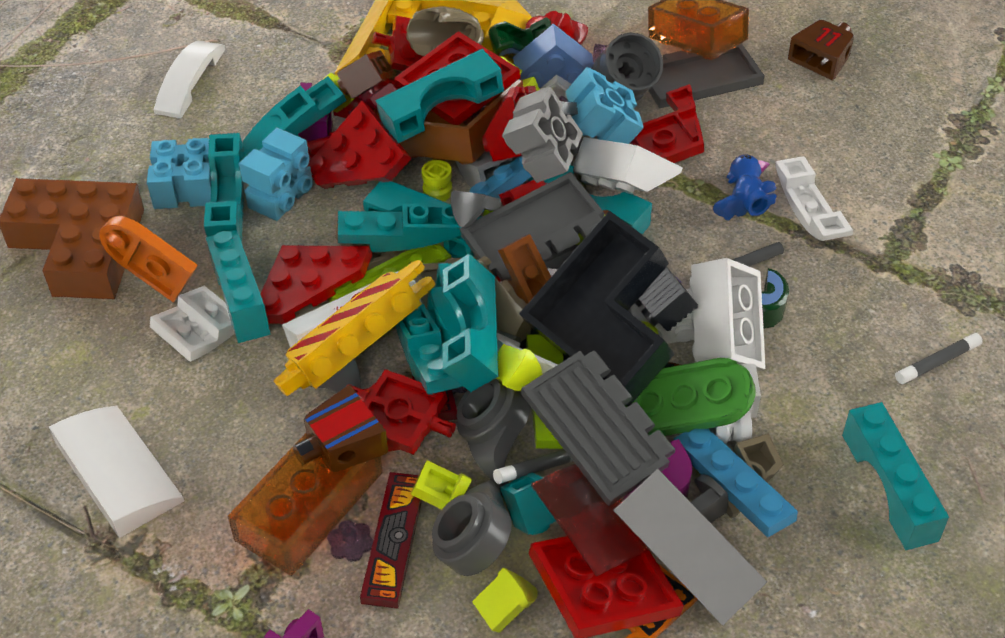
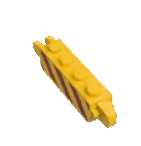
M421 260L411 262L398 273L390 271L383 274L290 347L286 353V357L289 360L285 364L286 369L273 380L279 390L288 396L300 387L303 390L309 386L317 389L422 305L419 299L434 288L435 282L431 276H428L412 286L409 285L425 268Z

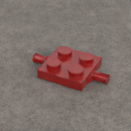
M396 15L393 21L391 36L374 32L372 43L387 46L391 56V68L405 71L424 56L415 53L407 40V26L410 18Z
M384 369L377 382L367 390L348 384L352 386L386 430L387 445L415 455L425 436L431 431L445 435L448 438L452 437V433L454 434L456 424L438 418L439 413L448 400L446 391L427 395L421 382Z

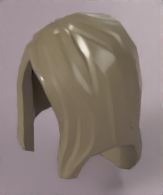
M442 6L423 9L414 13L407 26V40L415 53L421 56L431 52L458 31L480 45L484 40V33L478 19L456 8Z

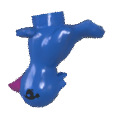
M748 154L736 157L731 163L726 177L729 179L728 183H734L735 187L730 196L714 204V213L728 221L734 215L740 217L749 212L752 216H759L766 212L775 203L777 198L776 194L767 193L775 191L777 187L774 181L762 182L759 177L770 164L763 160H757L754 156Z

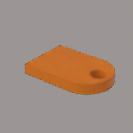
M115 216L110 218L100 230V241L106 252L118 264L173 303L182 293L198 266L133 219Z

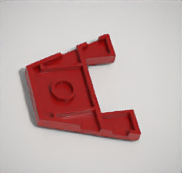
M690 84L666 92V102L674 112L644 122L642 131L629 143L638 145L673 163L703 153L704 141Z

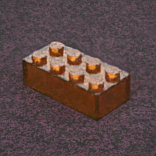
M306 433L295 444L307 439ZM292 447L227 516L234 541L292 576L383 473L381 456L338 472H332L321 457L302 465L298 461Z

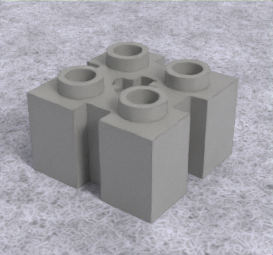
M550 86L519 98L513 111V119L509 120L502 134L507 146L516 155L521 153L522 165L536 183L568 171L574 157L570 151L577 149L583 135L571 115L565 116L561 110L563 104Z

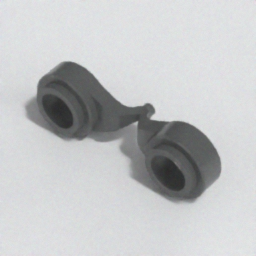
M493 379L472 392L467 390L459 402L456 415L459 434L467 440L475 462L490 480L471 487L464 495L454 498L445 505L437 516L432 529V547L435 556L456 573L463 576H472L488 568L504 550L511 532V518L505 509L500 487L509 482L497 484L493 478V472L496 469L505 467L508 453L528 420L531 406L521 395L520 391L503 386L497 379Z

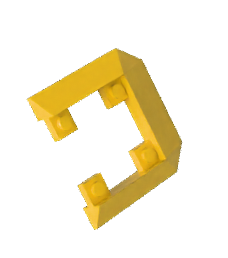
M375 0L337 67L335 75L338 76L337 72L364 55L380 50L390 64L391 56L389 50L381 49L379 44H373L372 38L374 32L387 35L396 15L412 19L414 13L427 8L445 6L460 9L478 19L484 33V40L481 45L493 53L488 35L490 27L499 22L506 21L525 29L527 22L532 16L517 0ZM508 54L503 56L511 63H514V60L509 58Z

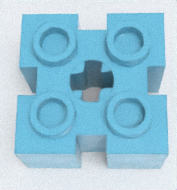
M586 67L565 91L568 102H577L578 114L572 116V118L582 131L583 136L588 135L592 138L597 136L599 140L629 144L644 128L640 113L634 110L637 103L633 90L616 81L613 83L608 82L606 76L589 67Z
M276 128L262 141L263 148L259 151L253 149L239 163L242 181L249 184L244 190L248 208L278 221L286 212L291 210L295 198L299 199L311 189L313 178L311 167L308 166L310 158L307 141Z
M209 138L188 139V142L182 145H177L176 140L152 141L150 151L152 166L148 167L147 186L154 209L178 208L179 202H189L190 207L205 206V203L210 202Z

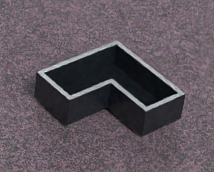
M611 211L602 218L519 313L532 329L568 358L579 351L584 356L592 351H596L611 370L603 380L615 375L633 397L626 406H630L675 355L662 337L628 312L669 263L660 247Z

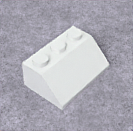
M586 137L582 140L573 164L574 173L582 176L581 182L594 187L600 185L610 190L617 188L629 194H633L634 190L648 192L681 174L683 167L638 145Z
M729 258L691 265L692 276L689 284L692 298L698 304V308L693 309L691 313V321L694 326L692 352L695 362L715 358H729L736 361L737 364H756L757 370L766 369L760 271Z

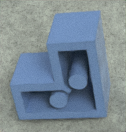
M552 24L513 57L514 65L522 70L519 80L535 77L539 89L555 75L572 84L586 67L592 68L594 64L592 54L555 24Z

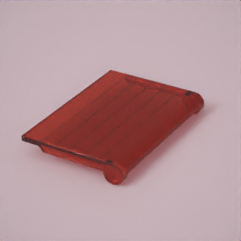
M576 464L546 475L544 478L531 484L596 576L650 550L613 511L623 501L620 499L609 507Z

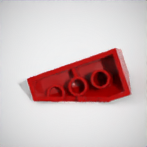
M535 86L510 88L489 122L482 140L486 152H490L493 162L522 156L521 153L516 155L507 146L502 134L509 120L513 119V111L519 98L536 92Z

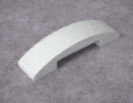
M195 41L183 49L164 78L156 99L154 113L181 119L192 102L191 90L208 65H216L225 51V45Z
M804 156L776 161L775 167L785 196L800 223L813 237L825 241L853 235V229L842 212H833L816 187V173Z

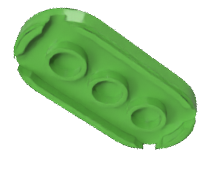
M715 358L663 368L633 403L637 402L655 424V427L647 433L648 435L660 430L664 436L690 432L693 429H708L736 422L753 405L756 388L750 372L744 366L737 364L736 361L729 358Z

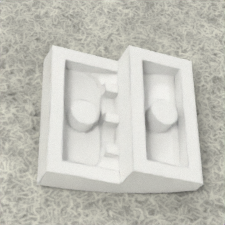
M205 285L179 295L176 307L150 317V328L190 362L209 353L235 334L226 303Z

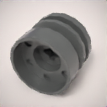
M629 32L613 39L595 60L591 69L606 76L608 82L613 83L616 81L633 90L637 102L658 82L663 72V58L659 48L651 39L642 34Z

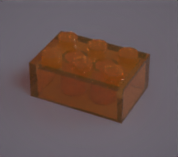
M661 0L648 7L649 38L660 41L663 45L680 48L684 52L701 55L705 59H716L721 54L736 48L737 45L748 40L749 8L723 0Z

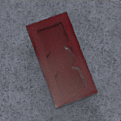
M392 83L387 84L378 91H375L372 87L358 98L360 101L362 100L370 105L374 110L377 108L376 100L396 91V88ZM355 107L349 110L348 114H350L355 109Z

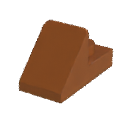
M530 234L498 250L511 276L507 281L513 287L516 295L523 299L526 304L531 301L551 278Z

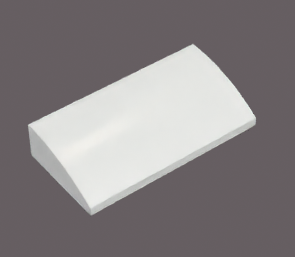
M118 406L82 412L49 426L55 444L119 538L184 502L181 493Z

